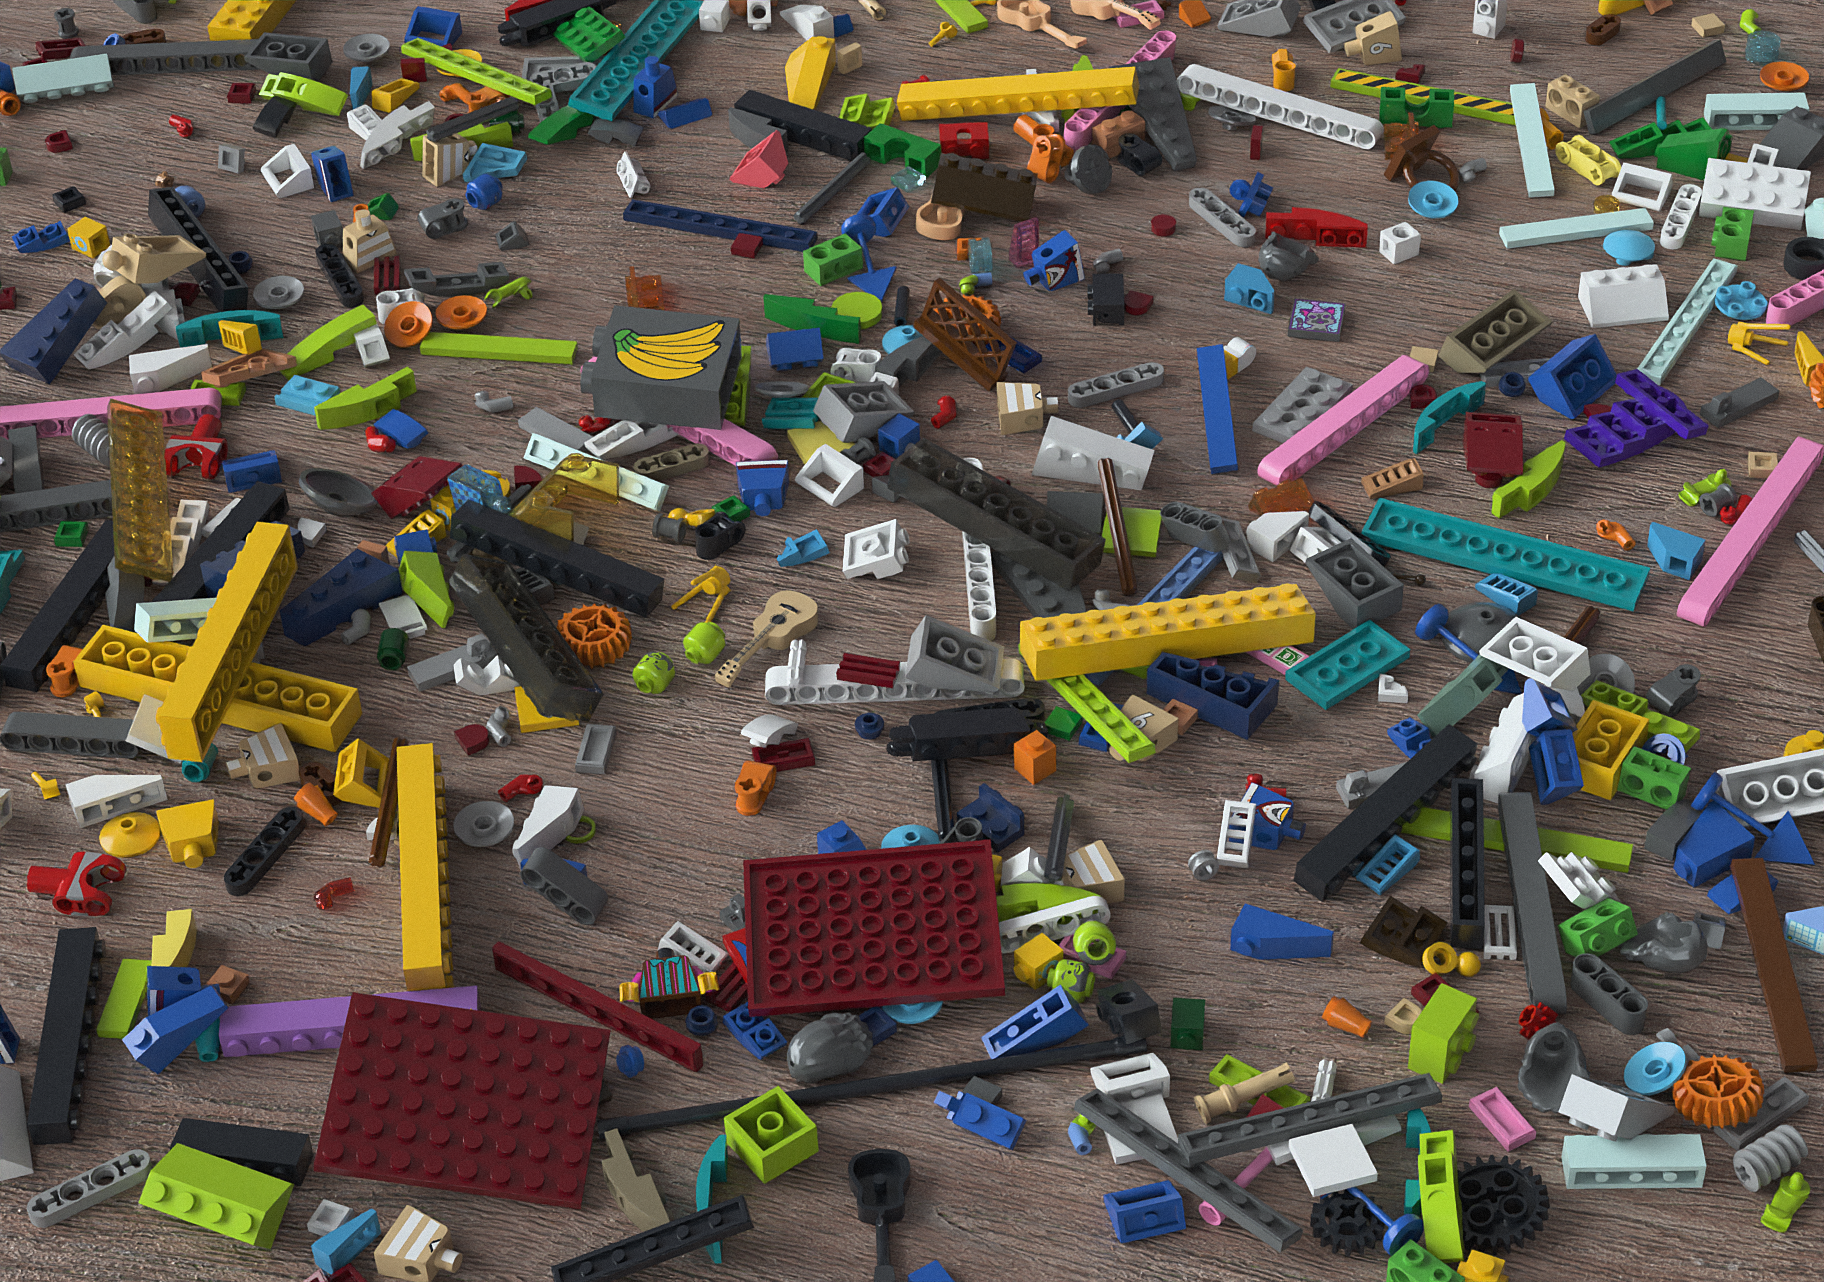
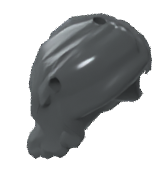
M1273 231L1268 236L1269 240H1266L1262 245L1258 255L1259 266L1263 273L1270 279L1280 281L1294 278L1304 272L1308 265H1314L1319 261L1315 252L1308 245L1293 238L1283 237Z
M1667 911L1648 923L1636 926L1638 935L1618 945V948L1621 949V955H1625L1629 961H1643L1644 966L1678 974L1696 969L1706 959L1708 948L1707 937L1700 929L1699 924L1693 921H1682L1674 913Z
M830 1013L824 1015L821 1020L806 1025L794 1035L788 1047L787 1061L791 1077L795 1078L796 1082L814 1084L824 1078H834L837 1075H846L849 1072L858 1071L871 1054V1048L873 1047V1041L871 1040L872 1032L868 1030L867 1023L861 1022L859 1016L852 1015L851 1013Z
M1554 1022L1536 1031L1526 1044L1524 1058L1521 1060L1523 1066L1519 1069L1517 1087L1523 1093V1096L1532 1102L1533 1108L1543 1113L1552 1111L1555 1114L1558 1113L1571 1075L1590 1078V1072L1586 1069V1057L1576 1034L1559 1022Z

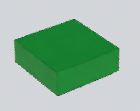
M734 495L712 506L715 514L722 511L728 515L729 519L735 522L750 517V508Z
M60 521L54 538L56 547H83L89 531L88 522Z
M1056 706L1045 721L1048 734L1070 741L1083 723V717L1078 713Z

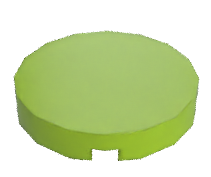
M866 292L846 293L839 296L831 307L837 308L838 315L860 317L861 329H867L876 325L882 318L883 307L881 301L875 295Z

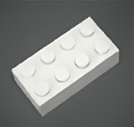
M1708 158L1699 216L1716 219V216H1722L1723 207L1753 210L1752 224L1801 230L1811 171Z

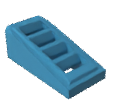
M368 66L352 67L350 98L352 110L362 106L371 91L373 82L371 69Z
M1493 573L1475 584V589L1495 603L1512 610L1518 616L1537 603V589L1502 574Z
M1394 834L1356 875V879L1377 894L1382 895L1420 861V852L1417 848ZM1397 854L1403 859L1400 861L1399 859L1394 857V855ZM1390 861L1396 866L1392 868L1386 862ZM1381 867L1389 874L1386 876L1377 869ZM1373 874L1382 881L1378 884L1369 876Z
M371 1208L313 1243L311 1248L316 1265L331 1275L354 1260L381 1234L377 1212Z

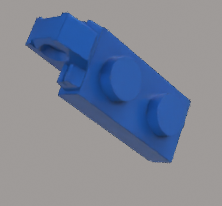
M939 1091L934 1101L939 1107L949 1111L946 1118L953 1121L952 1123L1012 1151L1027 1121L967 1092L965 1094L959 1091L955 1098Z

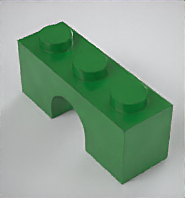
M1381 87L1379 121L1382 125L1431 127L1435 125L1437 128H1452L1454 89H1430L1429 98L1424 103L1412 104L1405 98V88Z
M882 123L864 137L865 153L873 161L886 164L894 158H905V172L927 179L938 168L941 144Z

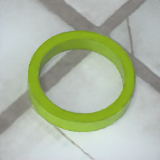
M581 816L579 822H586L591 825L590 833L578 838L568 835L565 840L577 844L589 841L596 833L594 821L587 816Z

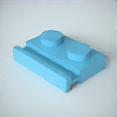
M294 375L281 389V394H276L274 398L278 406L316 416L314 406L340 394V388Z

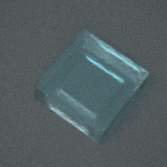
M909 166L891 176V184L907 193L926 183L925 175Z

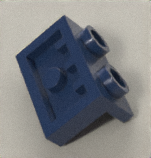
M985 783L979 786V798L957 812V821L965 817H972L981 822L983 840L991 839V848L997 853L1025 835V816L1018 806L1012 805L997 790H993Z

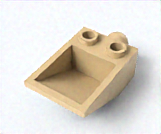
M126 233L123 237H113L112 248L103 255L102 262L105 268L111 271L116 270L135 284L158 283L204 259L206 252L180 235L138 236Z

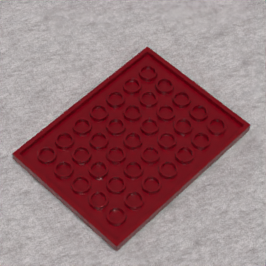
M991 839L743 860L749 1017L1006 996Z
M352 992L314 1160V1172L581 1210L611 1030Z

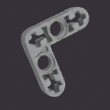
M583 62L534 73L530 77V81L537 84L543 83L542 86L550 88L552 91L549 103L535 105L540 123L547 118L548 112H551L552 115L559 110L555 93L578 88L596 68L593 63ZM562 76H567L570 78L568 81L561 82L558 80Z

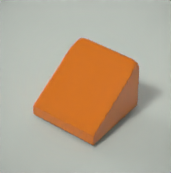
M1185 0L1179 3V18L1193 28L1211 21V17L1201 0Z

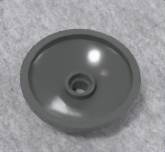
M312 468L303 471L300 475L299 485L302 491L317 506L331 515L364 514L376 509L379 504L371 494L375 489L349 474L330 469Z
M1473 602L1452 610L1449 613L1448 621L1444 628L1477 654H1480L1479 651L1515 617L1520 618V616L1499 604ZM1441 634L1442 642L1450 653L1461 660L1472 663L1473 659Z

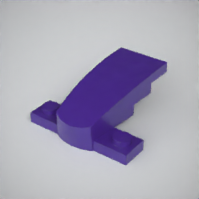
M1635 369L1618 373L1615 383L1634 399L1614 402L1611 412L1589 416L1587 425L1567 429L1564 439L1600 468L1644 452L1667 439L1675 432L1686 440L1706 435L1709 425L1687 409L1685 403L1677 395L1658 386L1641 371Z

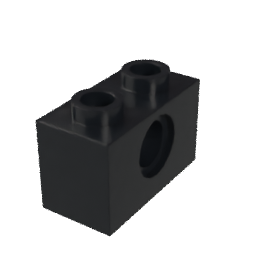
M1133 979L1097 990L1099 1003L1096 1004V1011L1099 1019L1102 1022L1105 1021L1110 1026L1114 1035L1117 1034L1126 1044L1162 1033L1158 1004Z

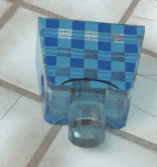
M467 464L447 477L456 511L468 499L504 514L510 511L512 506L511 499L503 496L500 481L496 477Z

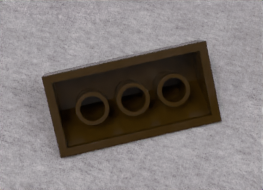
M941 153L931 203L1028 223L1038 173H1033L1028 169L1010 168L1004 164L986 163L977 158H963L954 153Z

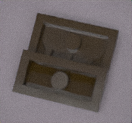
M1390 896L1362 937L1360 944L1395 961L1420 967L1423 962L1424 951L1437 941L1448 922L1423 906L1416 912Z

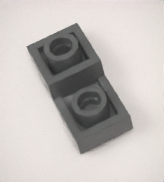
M595 119L588 131V135L608 144L611 143L614 137L624 144H630L635 147L644 127L617 119L613 121Z

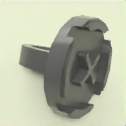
M1095 144L1080 147L1076 150L1072 162L1065 170V179L1089 195L1106 190L1112 178V165L1109 166L1107 159L1110 158L1102 147Z

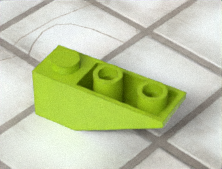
M404 551L399 567L403 591L441 628H446L449 617H452L454 613V602L449 598V584L444 580V567L440 564L437 553Z

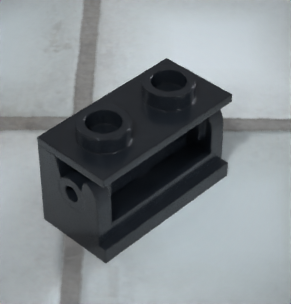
M1123 273L1092 274V284H1087L1088 315H1093V326H1096V318L1101 323H1119V325H1124Z

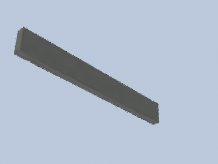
M1714 40L1584 110L1583 113L1589 134H1596L1655 102L1657 97H1664L1726 63L1721 40Z
M1430 1073L1181 1133L1178 1134V1144L1189 1165L1288 1141L1289 1139L1442 1103V1093Z
M1098 1088L1076 1100L1075 1111L1281 1253L1301 1239L1303 1229L1206 1162L1203 1161L1189 1165L1178 1143Z

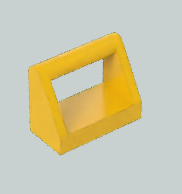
M356 739L339 752L333 795L345 802L380 808L389 758L361 739ZM365 766L379 769L377 791L363 782Z

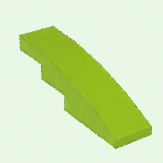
M508 122L487 128L480 124L458 133L468 141H474L477 149H479L482 143L505 148L513 147L511 126ZM424 135L410 139L414 161H423Z
M361 305L338 316L314 331L288 352V355L296 357L297 366L280 370V372L290 380L294 375L300 376L335 361L333 352L355 343V333L376 325L375 315L364 305Z

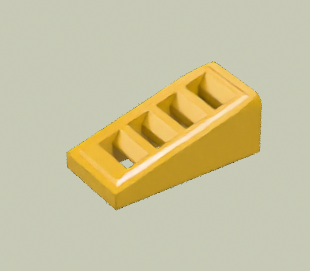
M400 78L372 91V107L390 113L420 88V84Z
M225 320L218 322L223 346L248 355L262 349L256 324Z
M1800 331L1797 333L1794 354L1803 382L1808 387L1812 371L1816 370L1817 363H1823L1824 357L1807 335Z
M427 509L397 535L428 529L429 537H435V541L438 542L446 537L444 521ZM393 538L385 546L387 551L397 558Z

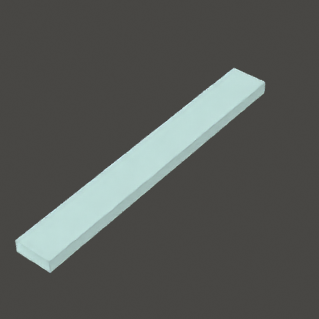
M1713 258L1637 368L1657 385L1662 384L1714 307L1718 287L1729 285L1737 273L1738 265Z

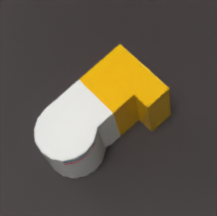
M1239 337L1233 338L1227 346L1223 347L1227 380L1249 366L1256 356V348Z

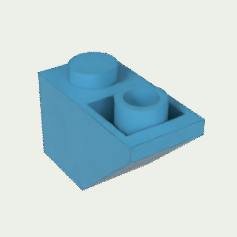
M1238 263L1225 279L1224 300L1272 314L1274 310V289L1262 270Z
M1652 522L1647 547L1663 572L1690 580L1702 562L1706 539Z

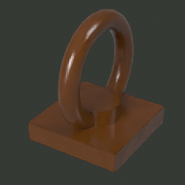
M1435 125L1401 143L1384 173V176L1389 181L1403 174L1406 182L1412 188L1420 183L1413 171L1419 169L1430 159L1446 168L1450 175L1448 186L1454 191L1457 190L1460 183V174L1454 162L1443 153L1431 150L1440 133Z

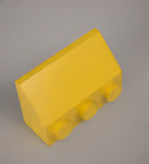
M1595 700L1591 702L1576 725L1578 730L1573 732L1584 784L1581 788L1582 791L1608 800L1613 798L1617 792L1624 760L1634 746L1642 749L1647 741L1648 718Z

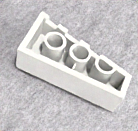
M1051 416L1032 475L1101 485L1098 461L1101 458H1110L1113 461L1117 487L1142 490L1155 450Z

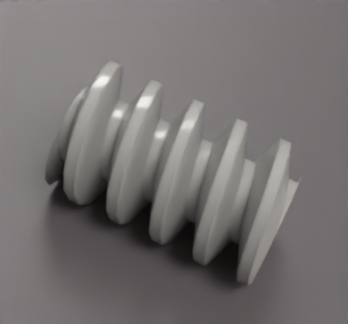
M85 414L73 426V441L103 465L114 466L122 462L127 456L129 450L128 441L100 419H97L95 415Z
M1780 1125L1774 1131L1768 1132L1764 1137L1758 1138L1754 1143H1750L1744 1149L1736 1152L1733 1157V1167L1743 1186L1751 1192H1757L1761 1185L1766 1186L1771 1182V1179L1776 1180L1781 1176V1173H1787L1791 1170V1167H1797L1801 1163V1158H1805L1808 1155V1148L1803 1137L1795 1128L1789 1125Z

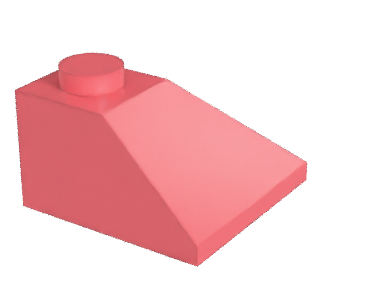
M778 130L774 131L749 150L729 179L733 183L766 188L771 183L775 185L784 178L785 174L783 171L789 164L781 133Z

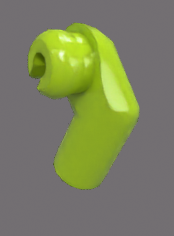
M1747 9L1742 13L1739 26L1750 36L1757 38L1762 31L1755 24V18L1758 19L1759 17L1758 13L1753 9Z

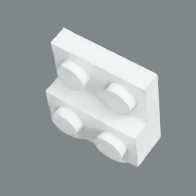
M897 519L845 534L843 573L846 578L862 576L873 571L876 578L880 579L903 572V564L909 562L907 551L904 548L905 545L910 543L908 532L905 528H901Z
M1546 852L1538 860L1569 900L1577 906L1586 910L1606 898L1621 903L1614 892L1616 890L1615 886L1605 877H1600V874L1597 872L1599 867L1589 857L1584 856L1581 858L1571 852L1566 858L1563 856L1557 858Z

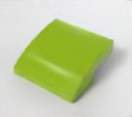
M868 93L845 97L839 118L870 127L873 130L880 123L887 126L890 125L896 104L893 97L870 101Z
M1122 507L1131 555L1157 556L1162 525L1161 510ZM1106 512L1100 548L1101 552L1114 553Z

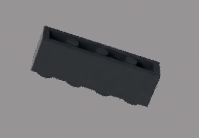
M182 1118L169 1148L171 1150L177 1143L296 1186H302L314 1156L309 1134Z

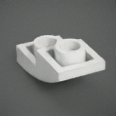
M768 714L748 723L742 729L741 734L750 737L751 744L767 748L768 744L779 745L780 739L783 738L784 734L795 735L798 723Z

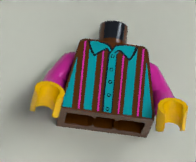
M671 948L659 949L656 952V959L645 960L642 972L637 973L631 982L619 985L620 1002L625 1000L639 1002L640 1000L641 1014L651 1019L687 1015L692 1008L701 1005L700 992L705 994V992L720 990L715 972L704 973L698 966L691 965L689 957L685 955L675 956Z

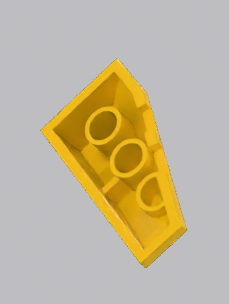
M812 36L791 53L785 66L789 102L816 110L836 64L835 39L824 36Z

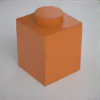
M1038 730L1032 732L1014 743V769L1033 785L1056 772V745Z

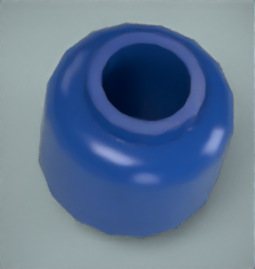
M482 174L467 184L465 196L473 208L487 210L502 199L503 186L498 178L490 174Z

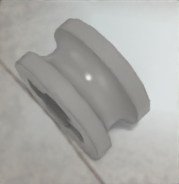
M1200 850L1193 854L1188 861V866L1197 880H1207L1213 877L1219 870V863L1210 850Z

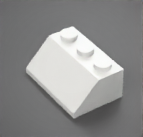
M1657 264L1581 272L1578 298L1592 328L1667 321L1669 319L1665 280Z
M1515 617L1479 651L1481 656L1553 688L1573 691L1591 674L1587 647L1518 617Z

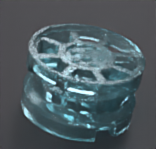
M1769 31L1750 33L1747 37L1745 58L1751 63L1758 61L1759 65L1776 62L1779 57L1778 48L1781 45L1780 37Z
M983 237L979 241H976L975 238L968 239V258L971 274H978L979 271H985V273L993 272L992 249L989 237Z

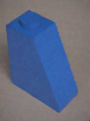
M1711 801L1678 845L1673 869L1679 877L1685 879L1694 888L1730 870L1732 859L1751 858L1755 837L1715 801Z

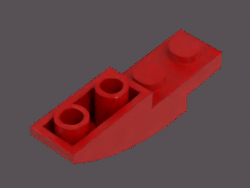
M1292 207L1291 213L1266 212L1265 239H1268V236L1273 231L1289 239L1316 240V246L1366 248L1368 224L1330 211Z

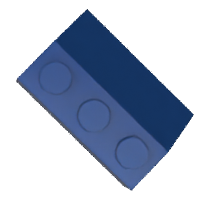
M1596 334L1572 340L1529 376L1528 380L1540 402L1569 419H1574L1583 412L1584 405L1592 404L1615 384L1617 374Z

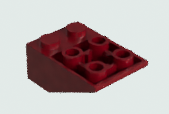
M1466 412L1462 443L1467 471H1471L1476 475L1499 473L1503 477L1523 475V427L1521 416Z
M419 456L371 492V494L390 519L398 514L404 517L436 496L444 486L449 485L448 479L452 481L457 479L456 472L463 465L458 462Z

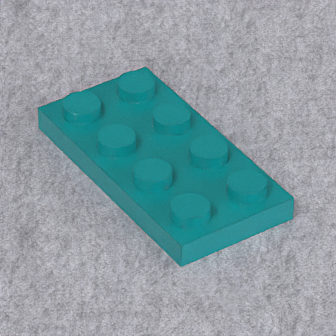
M1368 620L1288 669L1285 673V680L1323 709L1327 710L1377 679L1379 674L1388 672L1410 658V649L1374 622Z

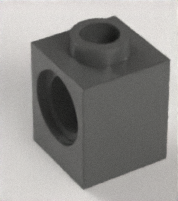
M335 210L312 215V227L318 245L332 244L337 248L343 247V227Z

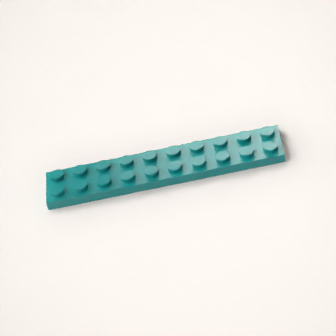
M654 0L624 34L626 38L610 50L570 96L568 106L580 112H586L601 119L613 121L634 96V78L645 68V58L649 56L658 57L661 64L699 19V9L704 1Z
M1383 498L1378 499L1361 531V534L1369 537L1379 545L1484 573L1502 574L1537 587L1630 611L1635 610L1650 574V567Z

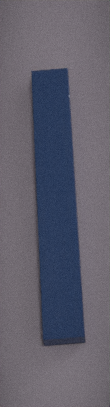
M634 199L631 200L623 212L624 221L735 240L739 233L763 237V245L800 252L813 247L818 239L817 231Z

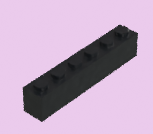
M753 90L747 91L734 103L735 109L771 119L773 127L787 131L788 141L853 161L860 153H865L864 137L872 131L870 127Z
M1452 778L1450 795V946L1452 948L1482 949L1485 929L1483 779Z

